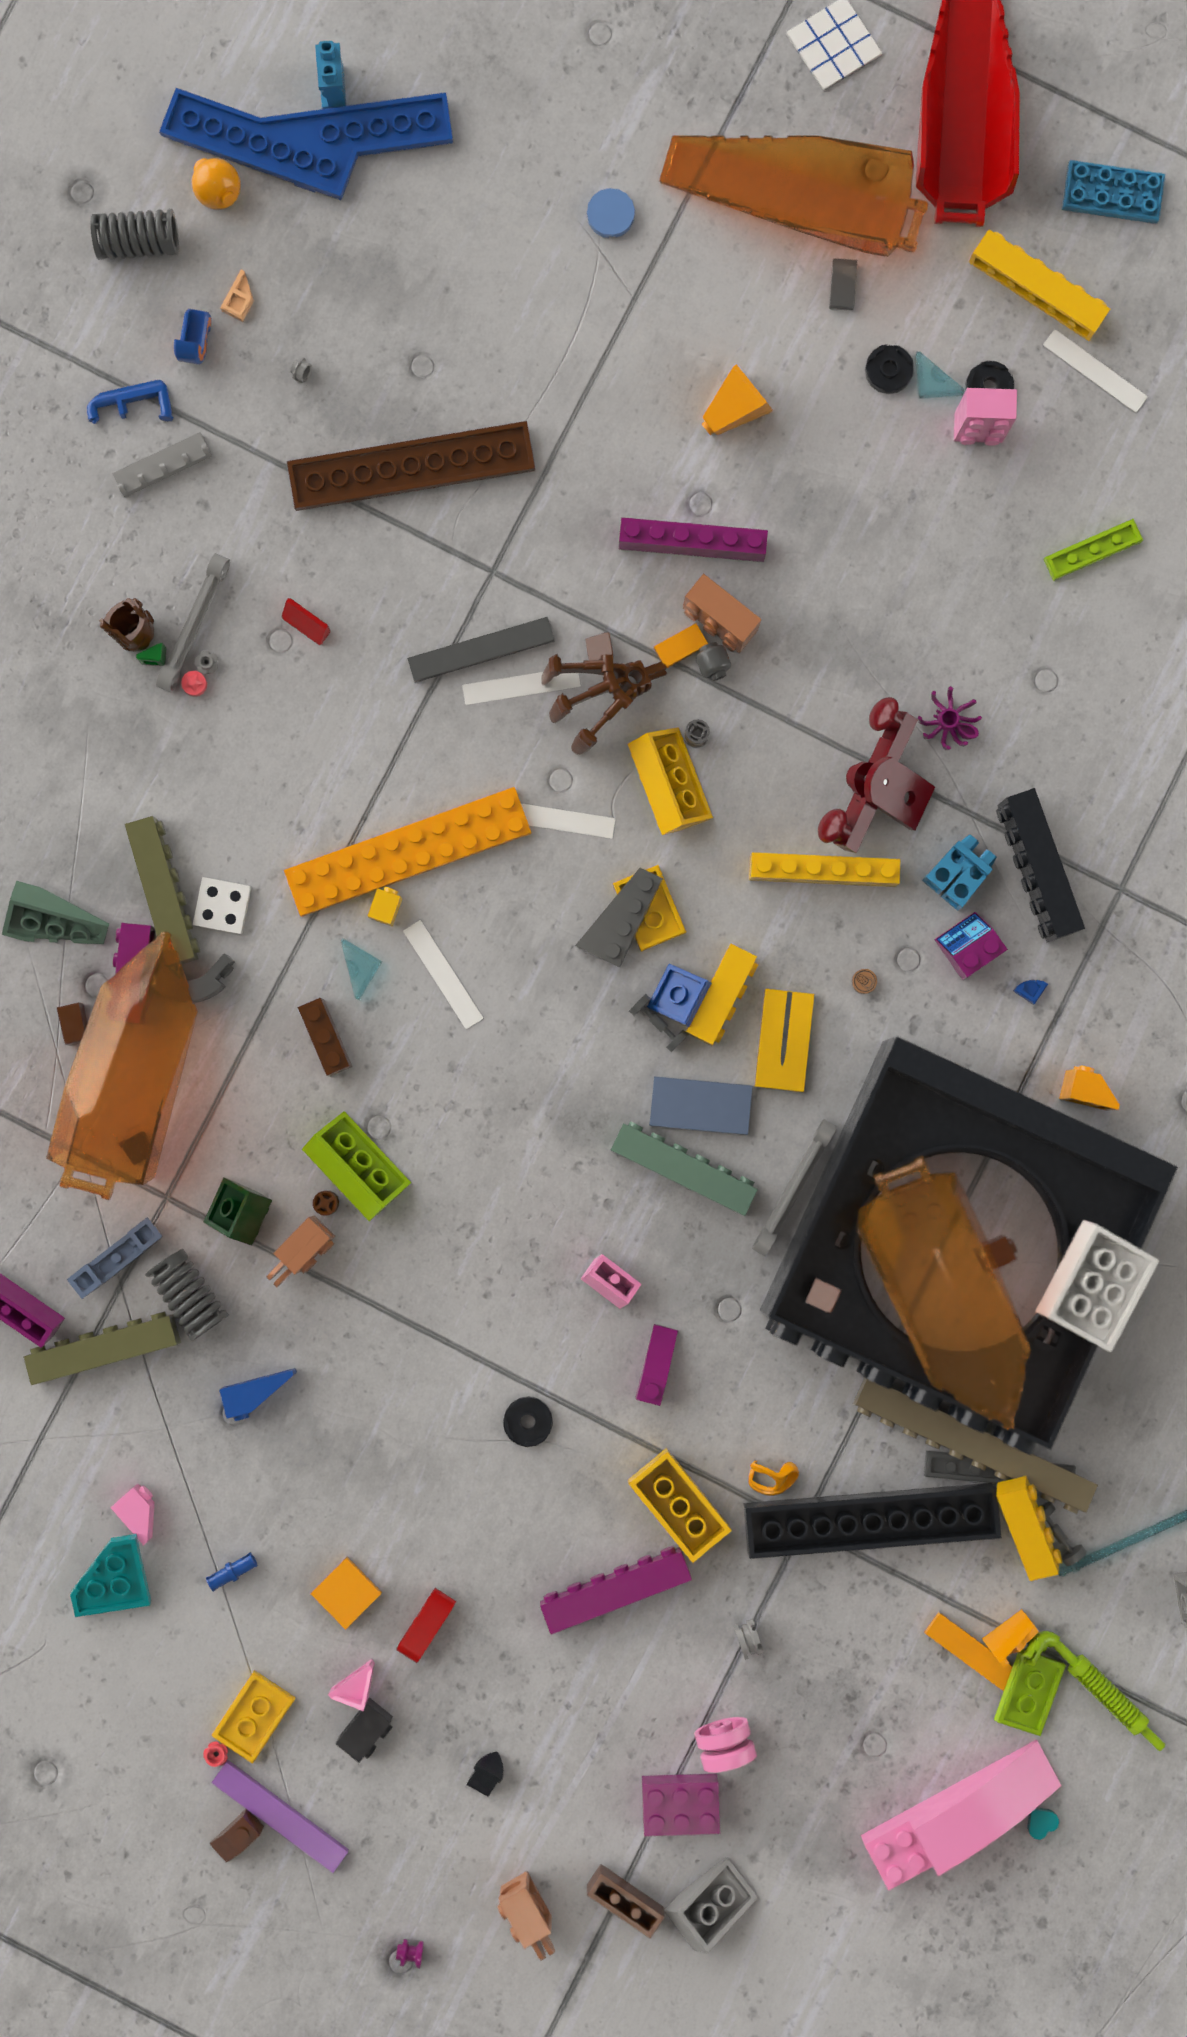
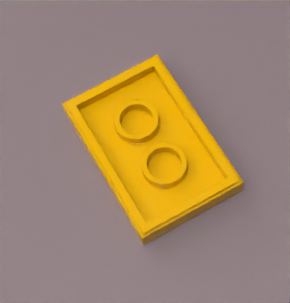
M658 865L646 869V871L663 878ZM632 876L613 883L616 894L622 890ZM664 878L635 936L641 952L686 933Z
M254 1670L211 1736L253 1764L296 1697Z

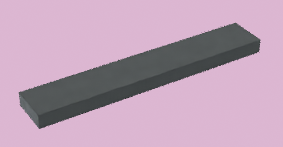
M544 617L407 659L414 682L416 683L555 642L549 619Z
M926 1451L925 1477L994 1484L1004 1481L994 1476L996 1471L988 1467L983 1471L972 1466L973 1460L965 1456L960 1460L946 1452ZM1053 1463L1075 1474V1465Z

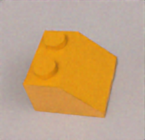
M1080 1065L1065 1071L1059 1099L1106 1111L1119 1110L1120 1104L1102 1075L1094 1073V1068Z

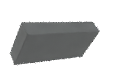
M833 258L829 309H854L857 260Z

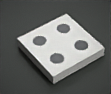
M202 877L193 925L242 935L252 887Z

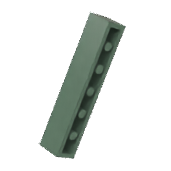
M631 1121L628 1125L623 1123L611 1151L743 1216L746 1215L758 1190L753 1187L755 1182L743 1176L738 1180L730 1176L731 1170L721 1165L717 1169L708 1165L710 1160L697 1154L693 1158L686 1154L688 1149L676 1143L671 1147L664 1143L666 1138L652 1132L651 1136L642 1133L643 1127Z

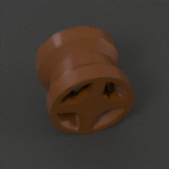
M321 1191L315 1195L312 1205L318 1214L327 1216L337 1211L339 1198L332 1191Z

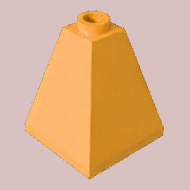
M736 364L732 367L702 418L705 421L702 423V426L710 435L713 433L719 435L767 415L773 409Z

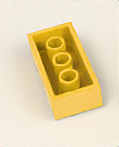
M667 1448L628 1479V1484L692 1563L732 1531L727 1521Z

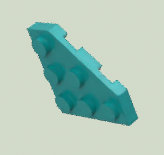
M137 1534L112 1537L74 1586L70 1597L75 1617L150 1606L151 1597Z

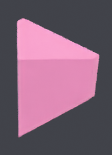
M372 1659L333 1686L328 1693L329 1697L364 1711L369 1699L375 1662Z

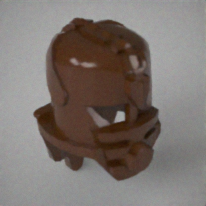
M127 598L117 603L109 610L104 619L101 618L99 620L100 628L104 629L124 650L133 652L145 650L154 637V619L148 610L142 608L143 604L137 598Z

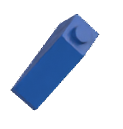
M296 1368L219 1389L226 1419L234 1417V1421L249 1418L248 1413L255 1410L297 1373Z

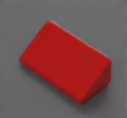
M288 598L286 600L282 619L316 644L321 645L330 634L329 626L293 599Z

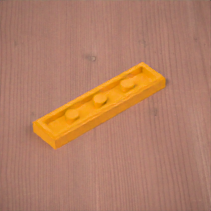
M938 1612L924 1631L925 1634L1004 1691L1013 1666L1008 1664L1003 1668L988 1647Z

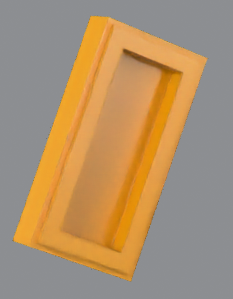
M697 623L655 645L654 650L660 661L669 668L698 652L699 648L708 643Z

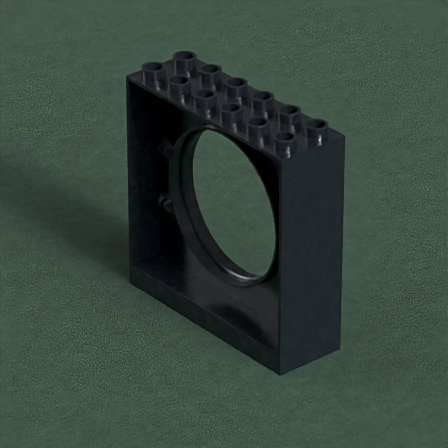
M898 1036L883 1041L760 1308V1311L770 1318L765 1329L770 1331V1334L796 1346L802 1334L811 1337L815 1341L810 1350L815 1352L817 1356L843 1368L849 1356L858 1359L860 1363L856 1371L862 1374L864 1378L891 1390L896 1378L903 1380L906 1383L902 1393L909 1396V1399L934 1411H938L942 1400L950 1402L952 1404L947 1414L956 1418V1421L981 1433L985 1432L989 1421L997 1424L993 1436L1028 1455L1032 1454L1036 1443L1051 1450L1098 1345L1039 1313H1036L1023 1328L1007 1339L978 1349H941L919 1342L898 1329L880 1310L866 1283L862 1266L861 1244L869 1211L877 1196L892 1178L918 1161L947 1153H970L989 1157L1007 1165L1024 1177L1045 1203L1056 1233L1057 1271L1083 1220L1102 1227L1141 1250L1178 1166ZM875 1161L878 1164L875 1165L872 1176L867 1173L872 1162ZM842 1231L846 1234L843 1235V1238L839 1244L840 1247H838L835 1245V1243L840 1232ZM815 1278L841 1290L831 1314L805 1302ZM1049 1328H1051L1053 1332L1048 1343H1045L1043 1341L1046 1340Z

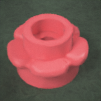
M217 1741L209 1743L208 1748H205L203 1753L206 1763L212 1767L225 1764L228 1759V1748Z

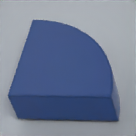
M1029 980L1016 986L1013 991L1034 1005L1048 983L1041 980Z

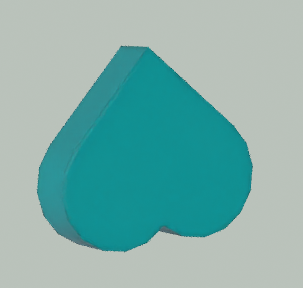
M1037 1807L1029 1814L1027 1830L1034 1839L1041 1840L1045 1838L1048 1832L1055 1831L1059 1826V1818L1052 1810Z

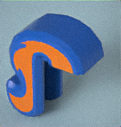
M194 309L185 311L180 340L174 339V354L178 361L197 365L203 363L207 351L208 333L211 330V315L209 312Z

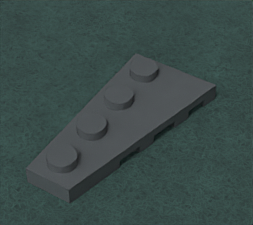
M639 868L575 946L617 967H621L663 878Z

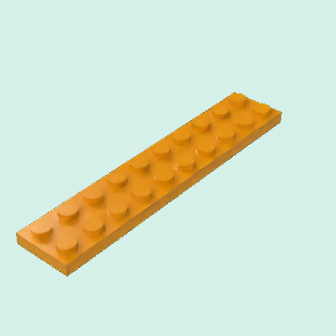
M512 787L285 869L284 873L299 915L303 917L375 891L377 888L386 887L532 833L516 789Z

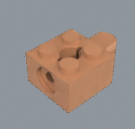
M315 1215L308 1217L273 1253L281 1262L266 1278L270 1281L286 1266L288 1269L273 1284L277 1288L291 1273L295 1275L300 1272L303 1274L308 1272L317 1263L314 1258L318 1254H325L334 1245L332 1240L335 1235Z
M526 1871L501 1886L500 1896L498 1897L500 1905L497 1907L501 1917L504 1920L508 1919L512 1928H510V1931L516 1943L521 1942L524 1949L532 1945L538 1958L542 1961L546 1958L545 1950L549 1955L555 1953L554 1946L548 1936L551 1934L552 1915L529 1873Z

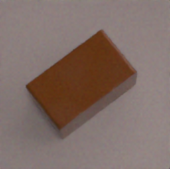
M77 1002L57 1007L65 1045L70 1046L91 1041L83 1003Z

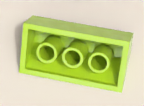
M345 1111L314 1134L302 1148L305 1154L369 1222L411 1184L407 1177Z

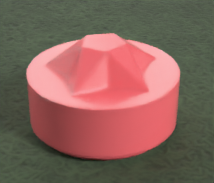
M189 671L182 677L181 685L188 695L196 697L205 692L207 681L200 672Z

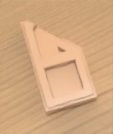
M241 269L220 309L222 312L243 322L254 299L245 271Z

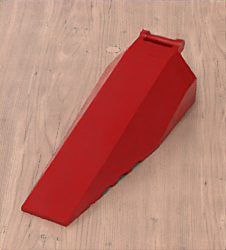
M942 0L921 92L916 165V188L935 207V224L954 222L975 224L976 227H983L985 209L1013 194L1018 180L1020 91L1016 70L1012 63L1013 54L1012 49L1009 47L1008 28L1005 26V13L1001 0ZM944 208L976 210V214L944 212Z

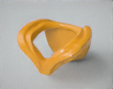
M755 1460L750 1464L751 1470L748 1483L758 1493L768 1496L778 1495L796 1482L799 1477V1470L793 1462H786L781 1467L779 1473L757 1464L758 1461ZM755 1471L769 1475L776 1481V1485L774 1487H766L753 1481Z

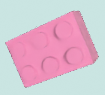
M967 388L954 414V441H960L963 445L985 442V445L995 446L1002 443L1016 420L1017 389Z

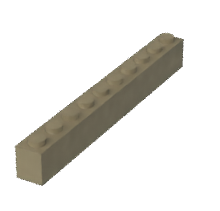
M866 1378L863 1379L853 1404L858 1406L857 1412L871 1417L873 1413L881 1417L879 1422L891 1428L895 1424L904 1428L902 1433L915 1439L920 1435L927 1439L926 1444L938 1450L940 1446L950 1449L948 1454L962 1460L965 1456L973 1460L972 1466L983 1471L988 1467L996 1471L994 1476L1004 1481L1009 1480V1478L1014 1479L1027 1476L1029 1484H1034L1036 1490L1041 1492V1498L1051 1503H1055V1500L1065 1503L1063 1508L1075 1514H1078L1079 1510L1087 1513L1098 1485L1036 1455H1028L989 1433H981L942 1411H934L893 1388L891 1390Z

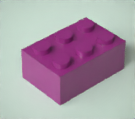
M717 1773L642 1776L644 1836L720 1834L719 1782Z

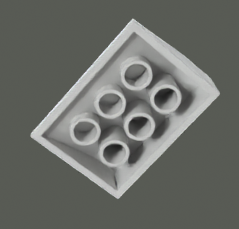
M1083 1220L1035 1312L1112 1352L1159 1260L1102 1227Z

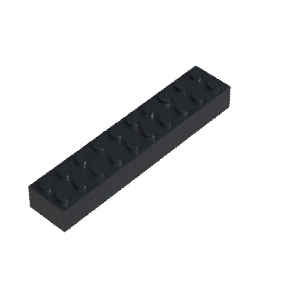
M992 1483L743 1503L747 1554L749 1559L999 1539L1001 1538L999 1505L996 1496L997 1487Z

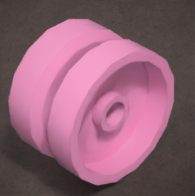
M724 1718L706 1724L694 1733L698 1748L704 1750L700 1757L706 1772L717 1773L736 1769L750 1763L757 1757L753 1741L747 1739L751 1734L747 1718Z

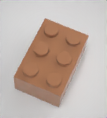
M704 573L684 598L683 609L685 610V615L692 621L698 620L701 622L708 634L713 637L717 635L723 640L722 644L732 652L736 650L740 653L759 629L762 619Z

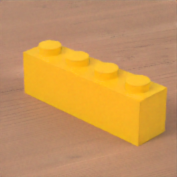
M733 944L729 945L690 1027L686 1030L688 1035L710 1046L714 1042H720L725 1032L722 1029L725 1020L730 1021L736 1011V1008L733 1007L736 998L742 999L748 987L744 985L747 976L753 977L759 965L755 963L757 956Z
M1027 1476L998 1482L996 1496L1029 1581L1059 1575V1564H1062L1061 1553L1058 1548L1055 1549L1053 1546L1054 1536L1051 1528H1046L1044 1523L1046 1521L1043 1507L1038 1506L1036 1502L1038 1496L1034 1484H1029Z

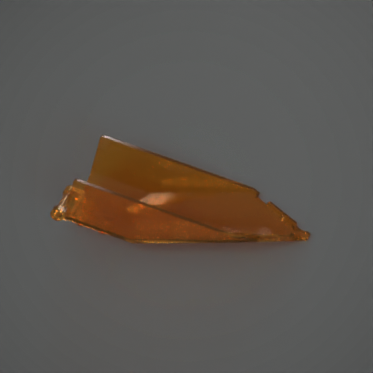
M162 932L126 963L111 979L107 980L99 990L64 1086L46 1159L65 1168L60 1180V1187L68 1189L72 1187L100 1195L102 1199L110 1200L116 1182L144 1185L155 1178L198 1013L195 1003L193 1004L188 991L189 985L178 953L174 950L170 938L172 935L169 932ZM74 1171L106 1179V1183L104 1186L74 1178L73 1174Z
M922 1156L915 1159L916 1162L886 1174L881 1172L874 1175L881 1194L859 1209L858 1233L932 1386L939 1390L942 1388L954 1394L955 1399L988 1419H996L1004 1424L1005 1429H1011L1014 1426L1015 1411L1018 1410L1025 1378V1365L1031 1349L988 1240L956 1172L931 1174L926 1160ZM920 1172L922 1176L893 1189H890L888 1186L891 1182Z

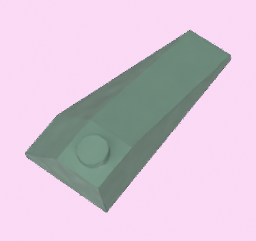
M16 880L9 901L2 935L26 942H35V939H49V942L58 943V939L81 944H104L109 923L41 887Z

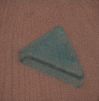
M916 352L919 398L964 395V388L924 354Z
M342 938L341 944L355 999L360 1000L382 961Z

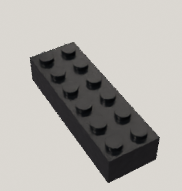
M1035 788L1005 798L997 805V817L1000 823L1005 825L1007 831L1005 832V839L1008 846H1012L1014 850L1013 861L1016 868L1020 869L1023 875L1021 879L1022 887L1026 893L1029 892L1032 900L1029 902L1033 915L1038 917L1040 923L1038 931L1041 938H1045L1048 943L1086 929Z

